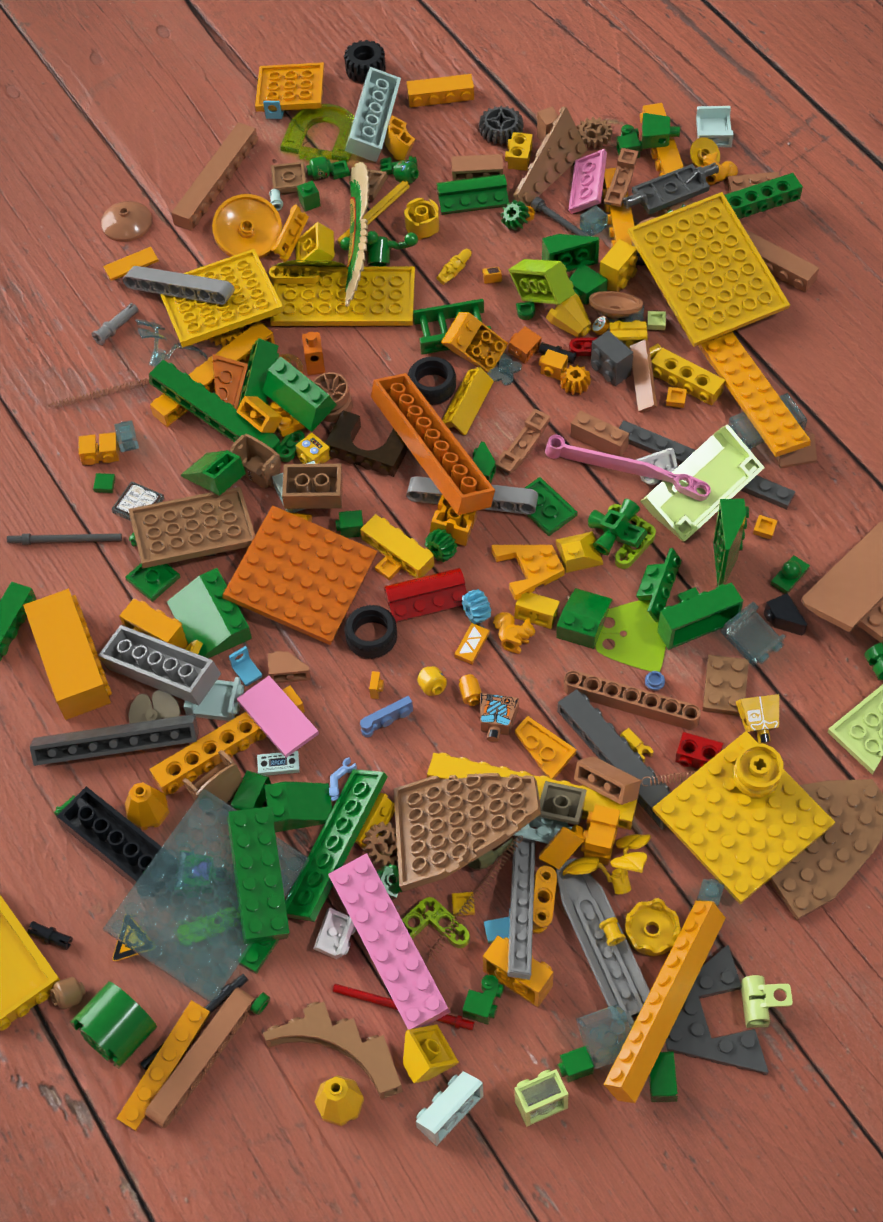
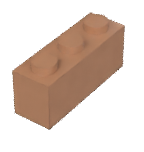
M502 154L451 157L452 181L503 174Z
M580 410L571 422L570 437L606 454L621 457L628 448V432Z
M595 756L577 761L574 775L575 781L621 805L638 799L640 779Z

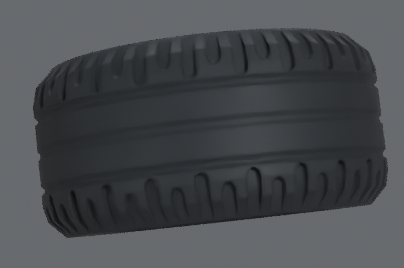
M425 357L415 362L408 372V376L430 405L444 403L455 392L456 373L453 366L447 360L439 357ZM427 375H439L446 379L444 383L435 387H427L418 382Z
M366 605L357 608L346 620L344 631L347 645L353 653L362 658L375 659L376 657H382V655L392 650L397 641L395 618L387 609L381 606ZM371 622L379 623L387 629L385 635L375 641H364L355 635L360 626Z

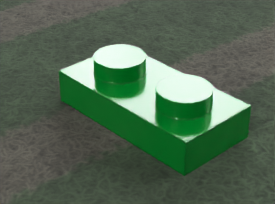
M279 940L249 944L239 958L238 963L257 974Z

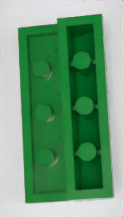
M505 174L436 183L441 215L506 207L507 202H509Z

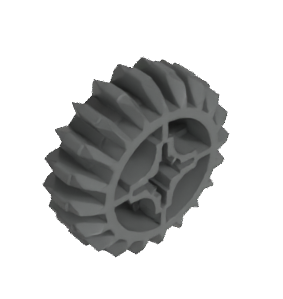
M502 105L498 108L496 106L493 109L488 108V111L483 112L479 121L480 134L483 136V139L488 140V143L493 142L494 145L500 143V145L506 143L508 145V139L512 138V133H522L524 128L523 118L519 111H515L514 108L509 109L508 106L502 107Z

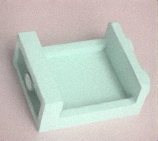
M698 106L696 113L697 139L706 137L714 141L718 147H732L731 107Z
M235 677L234 682L217 680L199 706L185 700L186 715L195 714L198 718L231 721L235 718L236 714H239L240 704L237 702V698L244 693V685L241 684L240 677Z

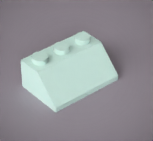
M464 1071L459 1076L457 1074L454 1075L448 1082L449 1087L444 1092L439 1091L432 1099V1105L428 1109L423 1108L416 1116L417 1128L436 1146L484 1096L483 1083Z

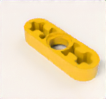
M273 266L269 269V278L275 284H315L320 280V272L315 266ZM292 273L299 274L297 277L290 276Z

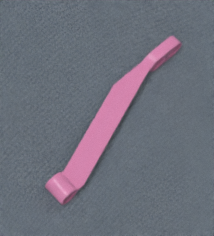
M560 435L550 436L545 449L546 455L552 459L563 457L577 462L671 482L678 492L698 501L706 500L711 492V488L706 482L688 474H674L647 462L565 444L564 438ZM685 480L688 483V486H681L679 484V481ZM703 488L706 494L701 495L696 489Z

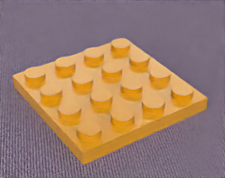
M324 62L260 66L255 102L256 112H265L263 101H280L281 111L321 108ZM274 105L268 106L270 111H277Z

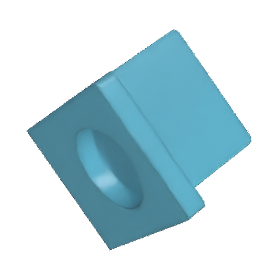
M263 101L266 119H282L284 111H281L280 101ZM274 105L277 111H270L268 106Z
M246 646L229 655L232 669L245 686L262 677V673L250 659ZM243 654L241 658L235 660L238 655Z
M510 909L509 917L484 921L488 943H492L497 936L509 939Z

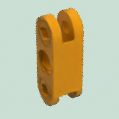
M541 866L534 874L533 933L535 934L544 932L553 919L557 874L550 866ZM538 896L543 897L546 903L541 902Z

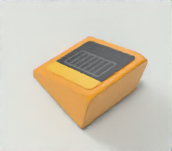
M500 267L482 269L485 284L502 282Z

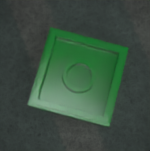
M139 564L125 578L126 581L153 602L181 577L168 564L142 568V564Z

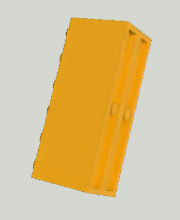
M68 588L24 604L23 606L56 702L65 720L111 704L109 696L112 695L76 595H71Z

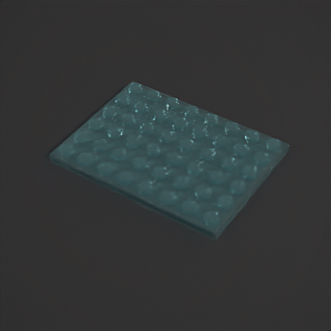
M204 789L103 930L207 1001L213 1002L253 943L244 944L227 823L228 812L237 810ZM276 837L285 897L310 859Z

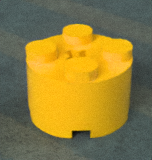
M416 198L408 202L404 210L407 232L415 233L418 236V240L438 233L440 225L438 205L433 200L429 199V201H426L424 198Z

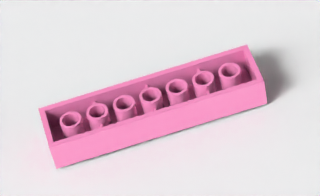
M367 853L329 873L328 875L407 1028L425 1027L449 1014V1008Z

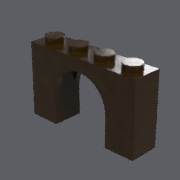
M343 410L325 442L330 447L329 456L344 460L349 464L362 466L367 470L380 472L382 475L394 477L409 449L393 428L386 443L375 450L360 449L353 443L361 428L360 416Z

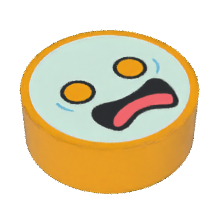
M604 316L597 318L592 324V330L597 335L604 334L609 329V320Z

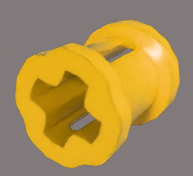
M616 917L608 918L599 924V928L606 935L608 946H615L626 939L617 925L618 919Z

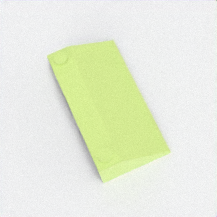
M727 424L716 431L672 472L674 474H688L706 482L711 488V492L706 500L698 501L678 492L673 483L662 481L640 502L653 517L681 541L685 542L718 511L720 499L733 498L765 467ZM685 480L679 481V484L681 486H688V483ZM703 488L696 489L699 494H706Z

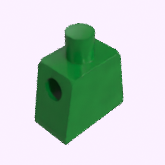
M643 113L642 149L667 147L670 137H680V126H670L669 116Z
M583 263L578 266L569 278L573 283L575 293L580 297L584 305L589 304V297L592 294L607 291L608 279Z

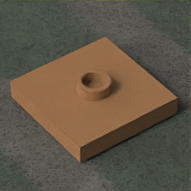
M304 161L271 165L273 189H278L280 193L296 192L298 185L307 183Z

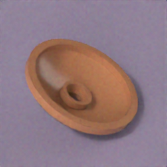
M123 201L114 204L105 211L101 218V227L104 234L110 239L120 242L133 241L144 236L152 225V215L145 205L134 201Z
M603 291L594 293L589 297V304L592 308L612 320L632 316L643 308L642 300L627 293Z

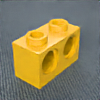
M512 133V138L508 139L507 149L509 151L505 153L508 169L528 171L533 147V134Z

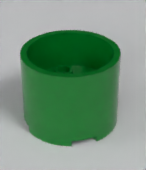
M110 981L70 1021L75 1030L79 1029L81 1031L80 1034L84 1037V1040L107 1061L113 1059L114 1066L118 1069L157 1028L156 1023L146 1011L126 992Z

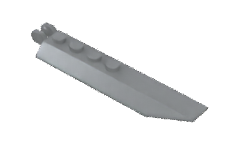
M575 858L570 859L560 869L555 868L562 904L614 1021L626 1020L631 1031L634 1025L632 1017L639 1015L650 990L627 940L625 939L615 946H608L606 943V935L599 928V924L608 918L616 916L601 885L589 873L580 875L566 874L563 876L562 873L566 866L576 860ZM617 923V925H618V927H619L621 933L623 934V931H622V929H621L619 923Z

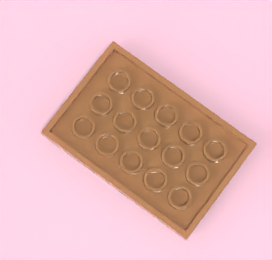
M241 487L227 489L220 496L210 492L128 509L142 568L249 547L255 537Z

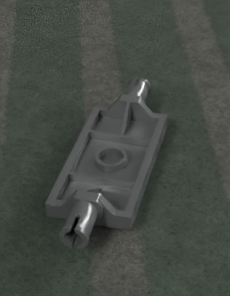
M715 162L705 167L700 166L697 168L690 164L632 187L633 195L624 197L623 204L628 209L640 203L648 214L660 211L708 192L710 186L706 182V177L719 173V167Z

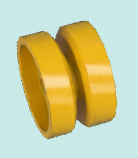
M755 743L746 746L740 751L733 769V780L736 787L743 794L750 797L762 798L770 795L776 790L783 773V760L773 747L766 744Z

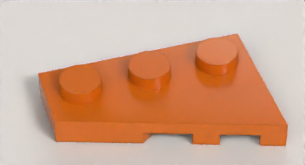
M213 354L215 393L221 400L232 404L237 410L248 364Z

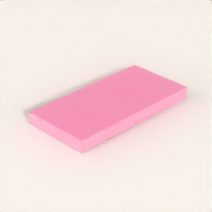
M604 149L575 160L568 209L571 214L601 203L607 152Z
M270 676L237 698L240 706L286 758L319 734L314 725Z

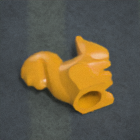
M718 152L707 154L702 158L704 165H701V167L714 162L719 167V173L706 177V182L709 185L723 181L728 176H736L738 174V168L733 162L725 161L719 164L716 161Z
M501 612L494 617L493 624L496 629H499L498 635L504 650L520 654L521 648L519 646L522 643L528 644L529 637L535 635V629L530 623V618L527 617L520 626L515 625V619L511 613Z

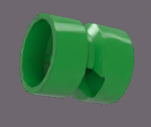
M878 643L869 648L864 656L869 665L873 666L872 670L878 680H883V643Z

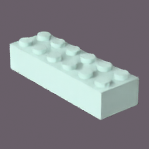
M373 67L369 68L346 144V152L377 162L401 81L400 77Z

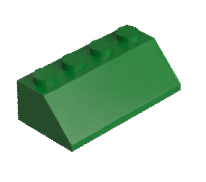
M281 356L268 369L263 393L309 431L313 432L336 407L337 404L329 394Z

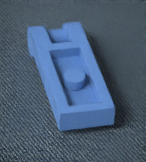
M407 696L361 719L362 735L367 738L371 737L375 730L387 727L393 721L410 715L413 712V703L410 697Z

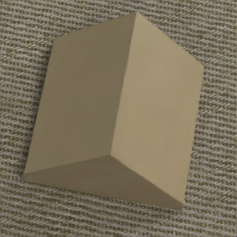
M545 781L540 798L541 814L538 817L578 825L581 822L587 790Z

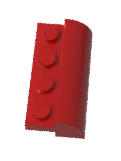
M460 568L384 586L388 606L396 623L462 607V596L467 593L465 579Z

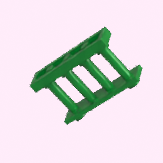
M478 299L413 310L414 325L421 324L424 336L420 338L421 355L450 350L441 343L448 332L445 319L456 318L459 312H469L482 322L481 313H484V300ZM438 321L441 334L431 336L428 322Z

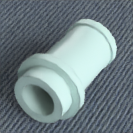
M272 189L269 192L270 203L279 211L283 207L280 191Z

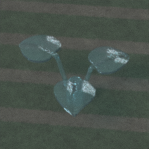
M143 319L135 320L137 325L149 326L155 330V332H152L148 329L138 328V333L142 339L155 338L154 350L152 351L149 365L156 367L162 360H169L170 355L175 349L182 348L180 343L174 344L168 354H165L166 350L158 348L159 339L167 340L165 336L159 334V329L165 330V327ZM193 345L183 347L184 349L197 351L207 359V355Z

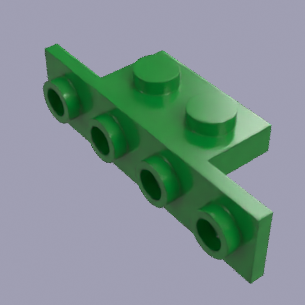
M673 548L669 549L664 564L647 565L636 595L640 601L651 600L647 611L656 623L659 622L660 611L666 606L682 561Z

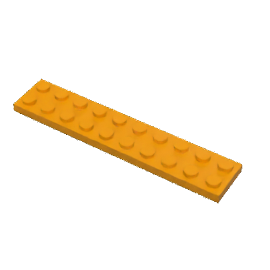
M733 332L698 345L719 377L725 379L726 387L775 457L810 446V438Z

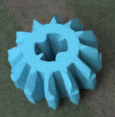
M479 589L472 590L462 596L463 610L470 622L474 624L481 623L491 617L492 609L490 608L488 597L485 596L483 591Z

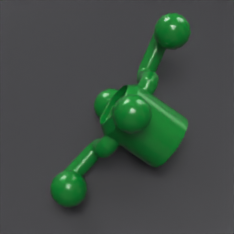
M369 231L368 236H366L367 251H364L367 252V264L376 267L389 266L390 250L392 248L400 250L415 246L418 243V236L412 232L407 233L404 238L405 241L398 243L390 241L387 237L378 236L375 231ZM344 237L340 241V246L344 251H349L350 237Z

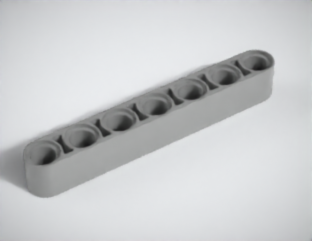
M133 266L123 277L124 284L130 289L224 305L235 291L234 286L228 281L141 266Z
M418 476L410 479L406 494L407 498L411 501L438 504L442 495L431 478ZM492 485L495 489L492 505L490 508L484 509L533 514L536 510L538 493L533 489Z

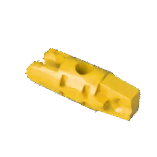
M466 248L458 255H454L443 266L436 279L442 285H445L455 278L465 268V263L471 257L472 251Z

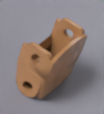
M248 434L241 435L233 443L230 452L241 457L246 472L244 476L262 488L273 487L272 476L280 474V455L253 436Z
M223 750L218 752L222 762L197 782L192 784L186 778L182 780L186 789L204 813L213 814L234 798L242 782L241 773L237 765Z

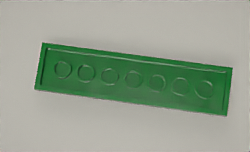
M353 769L285 900L288 918L315 922L333 886L328 874L344 865L388 778L384 772Z

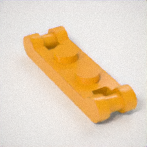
M294 205L290 209V215L277 242L271 248V251L278 254L283 262L290 258L309 218L305 212L300 211L301 208L298 205Z

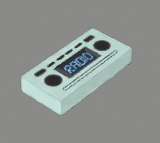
M295 751L287 758L282 753L257 755L258 774L268 776L300 773L298 751Z

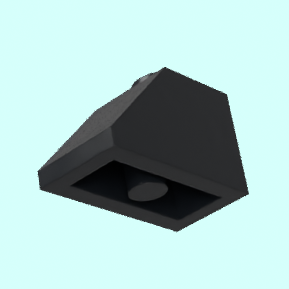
M788 593L766 602L764 616L768 622H771L774 628L801 636L805 634L807 623Z

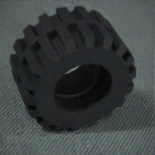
M360 40L357 43H352L345 50L346 74L353 81H358V83L365 82L370 67L383 72L386 71L385 51L383 47H380L379 43Z

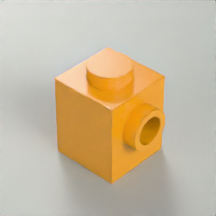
M548 349L546 354L542 355L539 360L541 374L560 380V375L563 373L564 368H568V356Z

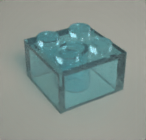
M618 1004L576 1019L583 1044L587 1048L595 1069L615 1062L631 1031L626 1013Z

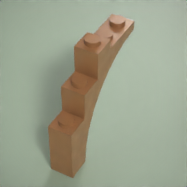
M313 1002L307 1005V1008L303 1009L305 1017L302 1019L297 1017L291 1019L288 1024L282 1026L274 1025L269 1027L266 1032H263L268 1048L284 1043L305 1042L320 1044L346 1055L365 1071L374 1083L381 1100L403 1092L384 1035L371 1036L366 1039V1042L362 1043L354 1018L350 1020L348 1018L341 1019L336 1025L332 1026L324 1002Z

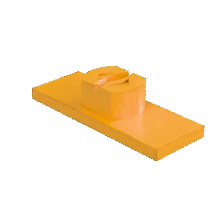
M148 247L103 266L109 279L113 281L125 276L133 266L147 267L159 262L153 249Z

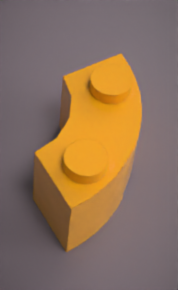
M392 115L384 142L396 160H406L410 155L415 138L407 132V123Z

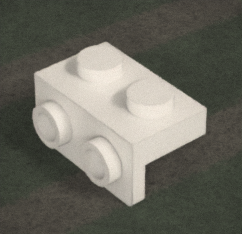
M673 448L636 459L669 472H673L678 467ZM640 476L641 481L649 485H655L660 482L657 479Z
M332 908L327 909L313 949L334 959L346 955L350 948V936L356 930L350 916Z

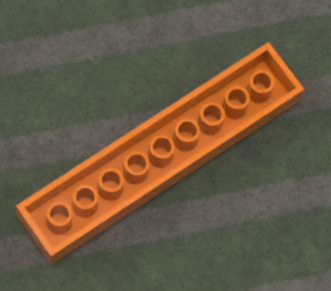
M404 373L374 379L371 398L456 514L461 515L490 508L495 489L410 377Z

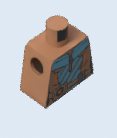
M487 693L480 694L481 731L488 732V741L498 742L500 734H510L519 710V698Z

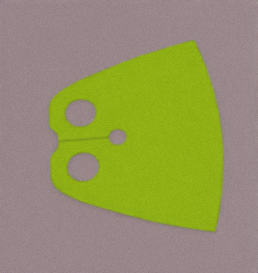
M291 260L272 265L347 267L342 263L327 260Z
M638 600L609 609L607 617L613 618L615 625L612 628H606L603 625L595 645L596 650L610 659L651 672H660L666 645L657 632L659 622L656 623L647 611L651 600ZM626 631L627 635L625 637H622L620 635V632ZM605 639H612L615 642V647L608 650L603 647L602 643Z

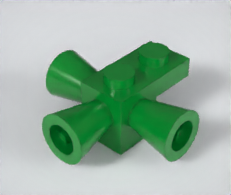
M624 499L619 512L610 509L604 515L598 510L592 511L588 518L589 528L603 529L604 534L593 543V547L599 553L606 556L610 554L615 541L638 548L648 533L646 529L630 524L629 520L640 511V507L632 500Z

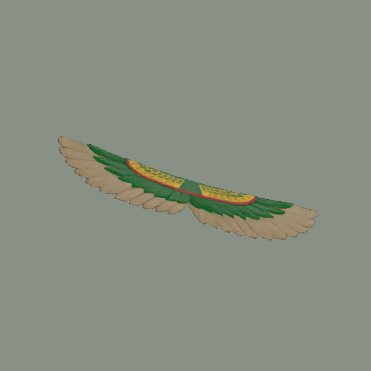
M363 162L356 163L355 167L351 168L350 241L347 264L348 274L345 288L346 307L349 306L350 300H353L355 291H357L361 271L363 272L364 251H367L368 221L363 219L368 207L369 176L367 165Z

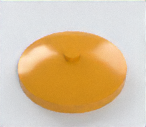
M240 194L227 199L218 207L213 217L212 228L217 245L230 257L255 249L259 259L272 252L271 248L276 244L282 231V222L277 209L268 200L257 195Z

